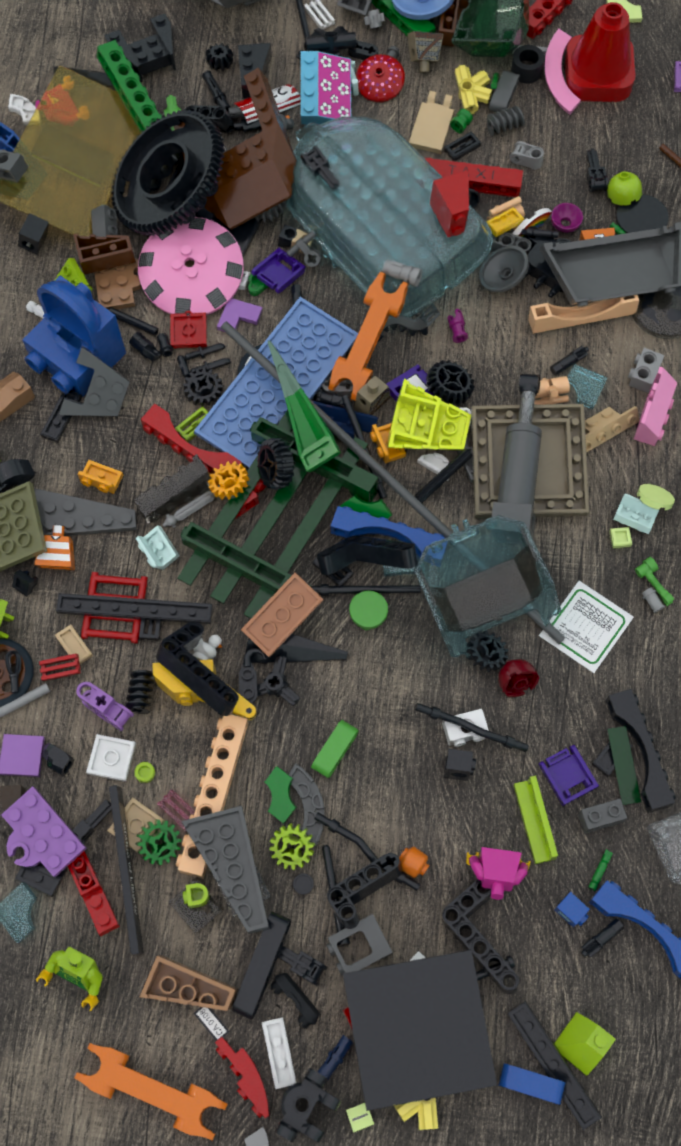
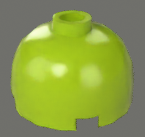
M626 171L618 173L609 181L607 197L612 199L614 204L630 205L631 201L636 200L637 202L642 197V183L634 173Z

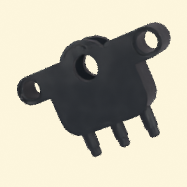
M535 226L528 227L531 229H540ZM525 235L524 238L531 241V251L528 253L529 269L525 277L529 274L537 279L533 285L535 289H538L542 284L552 288L548 294L550 298H553L558 292H564L541 253L540 246L543 243L553 242L554 245L558 242L561 244L572 241L565 238L554 240L552 237Z

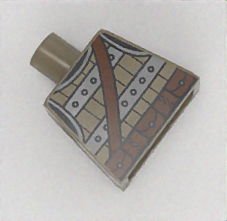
M418 31L408 33L411 62L420 63L419 72L428 73L430 63L438 62L443 39L442 33Z
M374 376L357 392L354 409L360 413L373 415L391 398L389 387L378 377Z

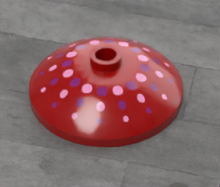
M384 54L374 55L365 59L356 71L359 93L367 100L373 102H386L396 97L402 90L405 82V73L400 62Z

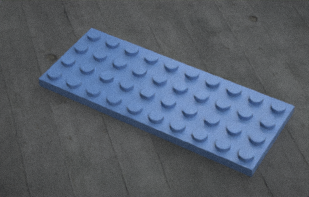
M299 297L258 351L275 366L267 343L268 340L271 341L306 395L312 399L332 373L338 357H344L353 346L358 333L307 300ZM251 358L196 427L194 434L221 452H228L240 460L245 468L249 469L257 457V453L260 451L259 446H261V444L252 440L250 432L252 424L262 417L278 425L288 409L281 384L258 362Z

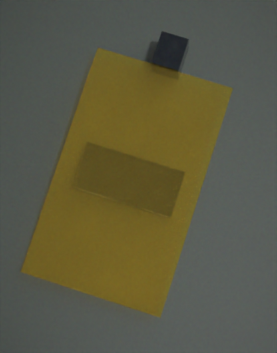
M61 65L56 70L13 153H19L24 157L28 165L27 170L18 183L0 178V202L28 215L19 232L18 247L38 255L48 235L49 225L72 235L90 236L93 233L91 210L107 204L113 191L111 188L114 185L112 180L115 179L116 168H119L118 162L122 161L121 157H124L125 151L132 145V140L135 141L137 135L141 134L116 91Z

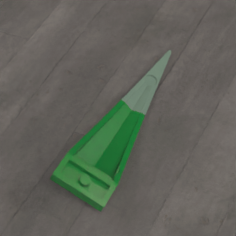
M268 340L267 343L288 408L298 454L306 471L310 473L341 452L331 431L273 343Z

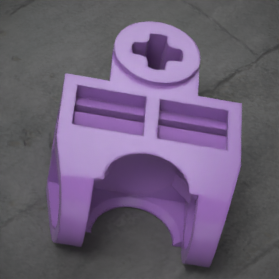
M83 682L77 687L76 693L83 705L116 729L122 731L127 720L134 716L128 708L117 703L113 697L92 683ZM85 686L92 689L85 691L82 695L80 693L81 689Z

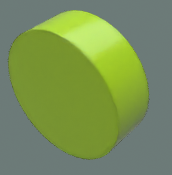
M142 762L136 766L134 774L139 782L149 783L155 777V769L152 764Z

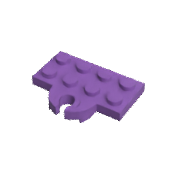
M33 786L1 814L14 830L7 841L8 856H14L19 847H22L25 851L24 856L21 859H16L14 862L16 865L29 868L42 863L51 875L56 877L87 849Z

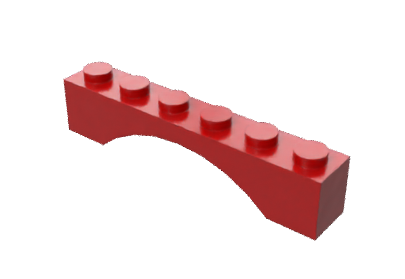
M155 403L141 418L142 428L147 434L155 435L162 444H168L175 453L183 454L190 463H196L207 474H214V468L219 469L220 464L225 466L228 461L231 465L234 461L238 465L242 464L240 460L228 452L205 451L189 444L175 430L169 413Z

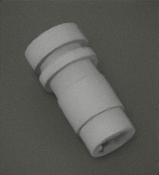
M387 259L382 272L392 278L403 280L417 287L423 270L418 267L414 268L412 265L406 266L397 261Z

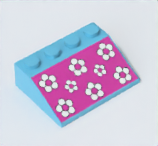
M301 51V124H351L350 58L319 51Z

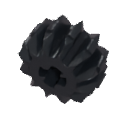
M215 43V46H209V49L206 50V63L210 69L215 68L216 72L221 69L224 72V68H230V65L233 64V52L228 45L224 46L223 43L217 45Z

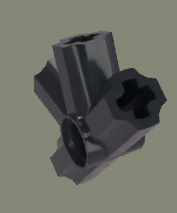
M338 26L329 32L317 28L314 29L311 36L306 37L307 51L336 53L340 49L356 48L357 45L355 32H348L344 29V26Z

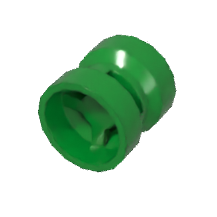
M460 109L456 117H453L450 121V126L455 132L463 133L467 127L466 125H470L473 121V116L468 110Z

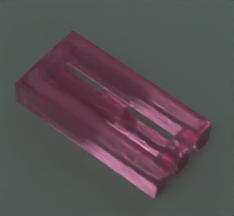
M171 789L157 804L187 833L181 820L164 804L167 802L185 820H188L190 817L170 799L172 796L189 813L194 815L195 811Z

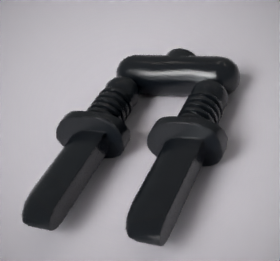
M218 343L205 348L198 346L197 351L186 353L185 357L179 355L177 361L182 375L189 377V373L195 374L196 369L202 372L203 368H205L208 372L210 369L230 364L229 358H223L210 363L203 361L204 365L189 370L186 360L197 358L198 356H201L203 359L207 354L225 349V345Z

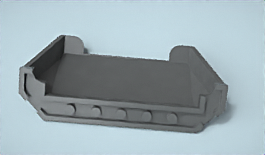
M681 222L674 223V226L669 227L670 229H667V226H663L658 229L561 244L558 242L554 245L553 242L543 243L540 246L541 253L570 304H577V307L587 306L588 302L658 291L672 293L681 286Z

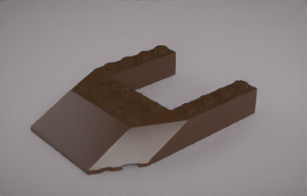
M259 68L246 74L244 79L262 131L222 153L225 157L221 159L224 161L220 165L223 169L218 171L220 176L216 178L218 190L213 196L207 197L205 208L209 212L214 213L215 217L230 230L292 196L293 170L296 167L297 160L269 81ZM182 122L180 125L173 126L174 130L183 128L185 123Z

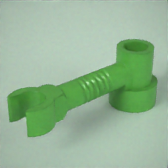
M648 557L643 561V564L635 568V572L640 578L644 576L658 592L663 603L668 606L673 603L674 598L653 575L659 568L652 557Z

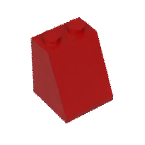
M467 170L433 181L430 206L447 237L458 236L465 230L469 212V176Z

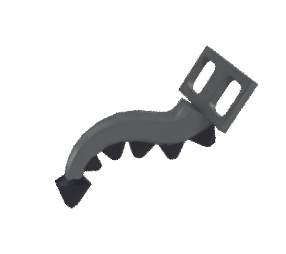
M432 303L421 317L419 316L416 319L399 315L398 318L390 316L383 331L388 332V326L392 330H396L399 325L400 332L408 329L411 336H414L417 331L427 335L428 327L441 313L435 304ZM381 333L378 342L384 337L383 333Z

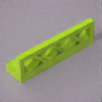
M531 776L528 781L514 783L513 786L534 863L540 864L555 860L558 857L537 778L536 776Z

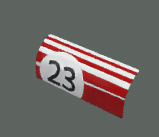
M287 84L272 90L279 112L301 105V97L292 85ZM251 97L234 103L243 112L247 124L259 120Z

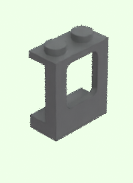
M373 914L360 920L355 928H345L328 937L329 943L326 944L331 956L336 955L339 961L336 966L341 976L343 973L362 970L383 958L391 956L393 953ZM361 931L364 933L372 953L352 965H346L337 948V944Z

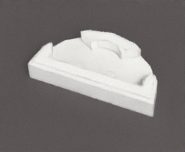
M439 453L424 454L417 459V463L435 474H438L449 464L448 459Z

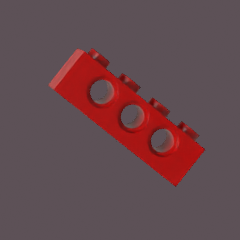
M537 0L519 17L517 30L534 39L573 0Z

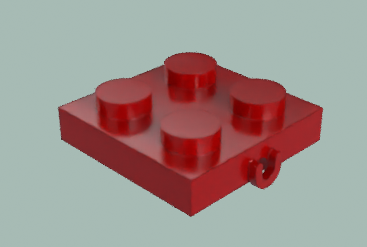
M185 311V313L170 314V345L173 348L207 347L206 312L192 313L191 311Z

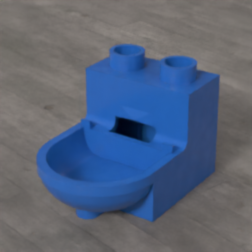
M60 275L55 281L43 284L37 290L44 318L22 339L28 352L24 360L35 372L41 374L46 370L52 374L51 380L53 384L63 393L68 394L72 389L83 398L87 394L94 369L76 363L81 347L87 348L88 351L99 357L109 367H113L126 354L116 315L95 301L90 289L84 283L80 282L75 286Z

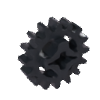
M203 368L202 372L196 369L195 374L190 372V378L185 377L186 383L183 384L184 394L187 396L188 401L193 400L195 406L200 403L201 407L204 406V403L210 406V401L216 403V397H221L220 391H223L222 379L219 378L218 373L213 375L212 369L206 372L205 368Z
M487 630L483 633L478 631L476 635L474 634L469 639L470 641L466 645L469 647L466 653L471 654L468 659L474 660L473 666L479 665L481 671L486 668L487 672H490L492 669L497 671L508 659L506 654L509 650L504 648L506 642L501 643V636L496 638L495 632L489 635Z

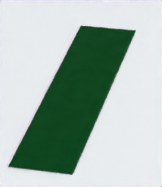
M626 726L607 729L622 805L639 803L641 798Z

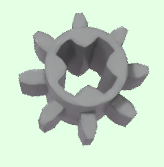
M379 9L368 11L367 16L364 17L365 25H369L370 29L381 27V22L385 21L384 13H379Z

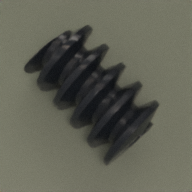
M148 670L133 671L130 675L132 679L129 681L128 702L125 707L134 713L148 714L150 711L145 709V707L151 706V703L147 702L146 699H152V695L147 694V692L153 691V688L148 686V684H154L155 682L150 679V677H154L153 672Z

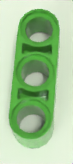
M341 720L315 758L311 768L329 779L353 743L359 730Z

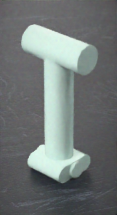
M351 61L352 95L357 96L359 89L358 79H356L355 61Z

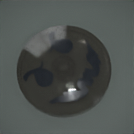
M681 286L672 293L658 291L639 294L637 312L632 315L636 324L646 333L658 338L675 339L681 337Z

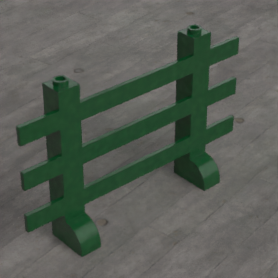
M288 409L278 425L260 417L250 428L252 440L261 445L263 441L270 438H279L287 442L288 446L291 447L292 457L296 463L294 465L295 469H293L294 476H292V482H290L289 486L277 491L243 546L240 548L223 539V536L261 478V475L258 474L259 468L257 467L258 455L247 471L250 479L246 482L248 487H243L244 492H238V497L231 496V499L227 501L210 529L206 530L190 522L188 527L185 526L181 532L183 545L193 549L195 552L177 579L191 586L208 559H211L228 568L210 595L211 598L222 604L226 602L242 576L260 585V589L244 613V616L250 619L292 576L289 574L290 569L342 486L349 489L352 496L356 494L362 500L368 502L373 501L378 490V476L356 466L360 458L348 448L342 458L336 456L313 470L327 478L328 481L275 565L255 556L308 473L299 457L295 436L291 433L293 428ZM357 437L354 438L364 450L367 448L368 443Z

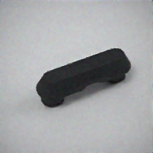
M287 973L275 975V981L270 984L271 990L275 988V994H280L283 991L287 997L292 998L296 1008L302 1014L298 1017V1023H303L301 1025L302 1028L307 1029L310 1025H315L319 1017V1011Z

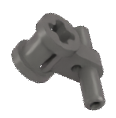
M312 230L304 238L298 239L296 244L287 251L288 256L292 257L301 249L305 254L304 261L306 265L310 267L317 266L321 260V253L317 249H311L308 245L317 236V233ZM310 254H311L312 256H313V255H316V256H317L316 259L310 261V260H309Z

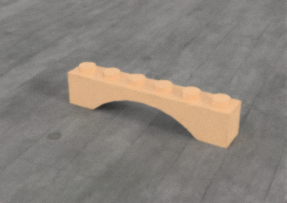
M638 295L607 299L588 303L584 307H561L549 303L530 306L528 321L534 334L633 315L637 312L639 298Z

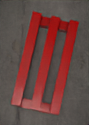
M76 653L39 661L42 681L81 674L79 654ZM74 660V662L46 667V665ZM75 666L74 670L47 675V672Z

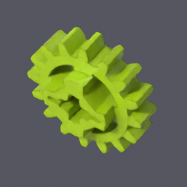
M290 823L288 829L283 825L280 827V831H275V837H272L270 840L274 845L269 850L275 851L271 857L279 859L277 865L283 862L284 869L291 865L292 870H295L297 864L302 868L304 861L307 863L310 861L309 856L314 854V851L310 848L314 847L315 843L309 841L313 836L306 835L307 828L302 831L300 830V824L293 828L292 823ZM282 837L283 846L279 848V842ZM289 844H291V845H294V844L297 845L295 849H294V848H288V849H286V848L289 846ZM305 845V853L302 856L301 847Z

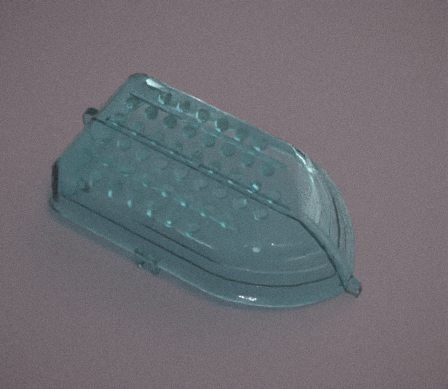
M340 117L320 125L311 122L295 132L296 138L299 141L294 150L297 162L293 170L292 196L286 201L287 207L293 217L308 233L312 230L317 233L314 239L322 247L324 256L331 259L334 267L338 265L365 295L380 271L382 272L387 259L397 261L406 266L412 265L414 268H421L423 273L420 283L417 287L409 283L405 304L400 315L410 318L443 297L447 287L450 290L456 287L487 258L493 240V235L487 222L469 205L464 232L458 236L447 237L430 206L433 181L443 177L401 134L386 124L368 117ZM316 145L329 161L330 167L328 169L340 182L338 189L332 190L320 175L315 177L302 162L300 157L302 153L306 154ZM386 275L383 286L384 292L390 294L396 292L403 280Z

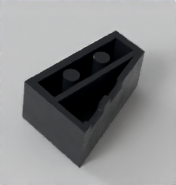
M271 43L238 45L242 98L251 97L244 76L257 68L264 75L267 73L268 64L272 57Z

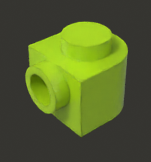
M200 883L186 885V891H183L184 904H188L189 908L204 906L209 900V891Z

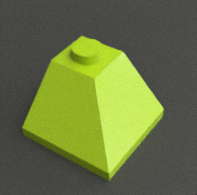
M576 1012L554 1044L566 1060L587 1076L605 1056L616 1039L598 1024Z

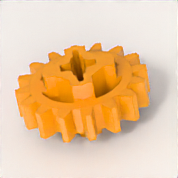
M229 461L225 466L220 464V468H214L215 473L209 475L211 478L208 480L209 489L216 498L219 496L221 500L225 496L228 500L231 499L232 495L238 497L237 493H243L242 488L248 487L246 482L250 480L247 470L242 464L238 465L236 461L232 465Z

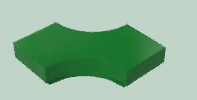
M355 494L340 505V507H350L356 512H367L377 518L384 517L388 519L392 516L391 511L382 499L368 502Z
M276 766L265 780L272 795V802L268 812L285 824L297 808L290 797V785L294 778Z

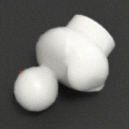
M212 635L208 643L204 642L201 638L198 645L193 648V656L198 660L213 659L217 654L215 648H222L221 637Z

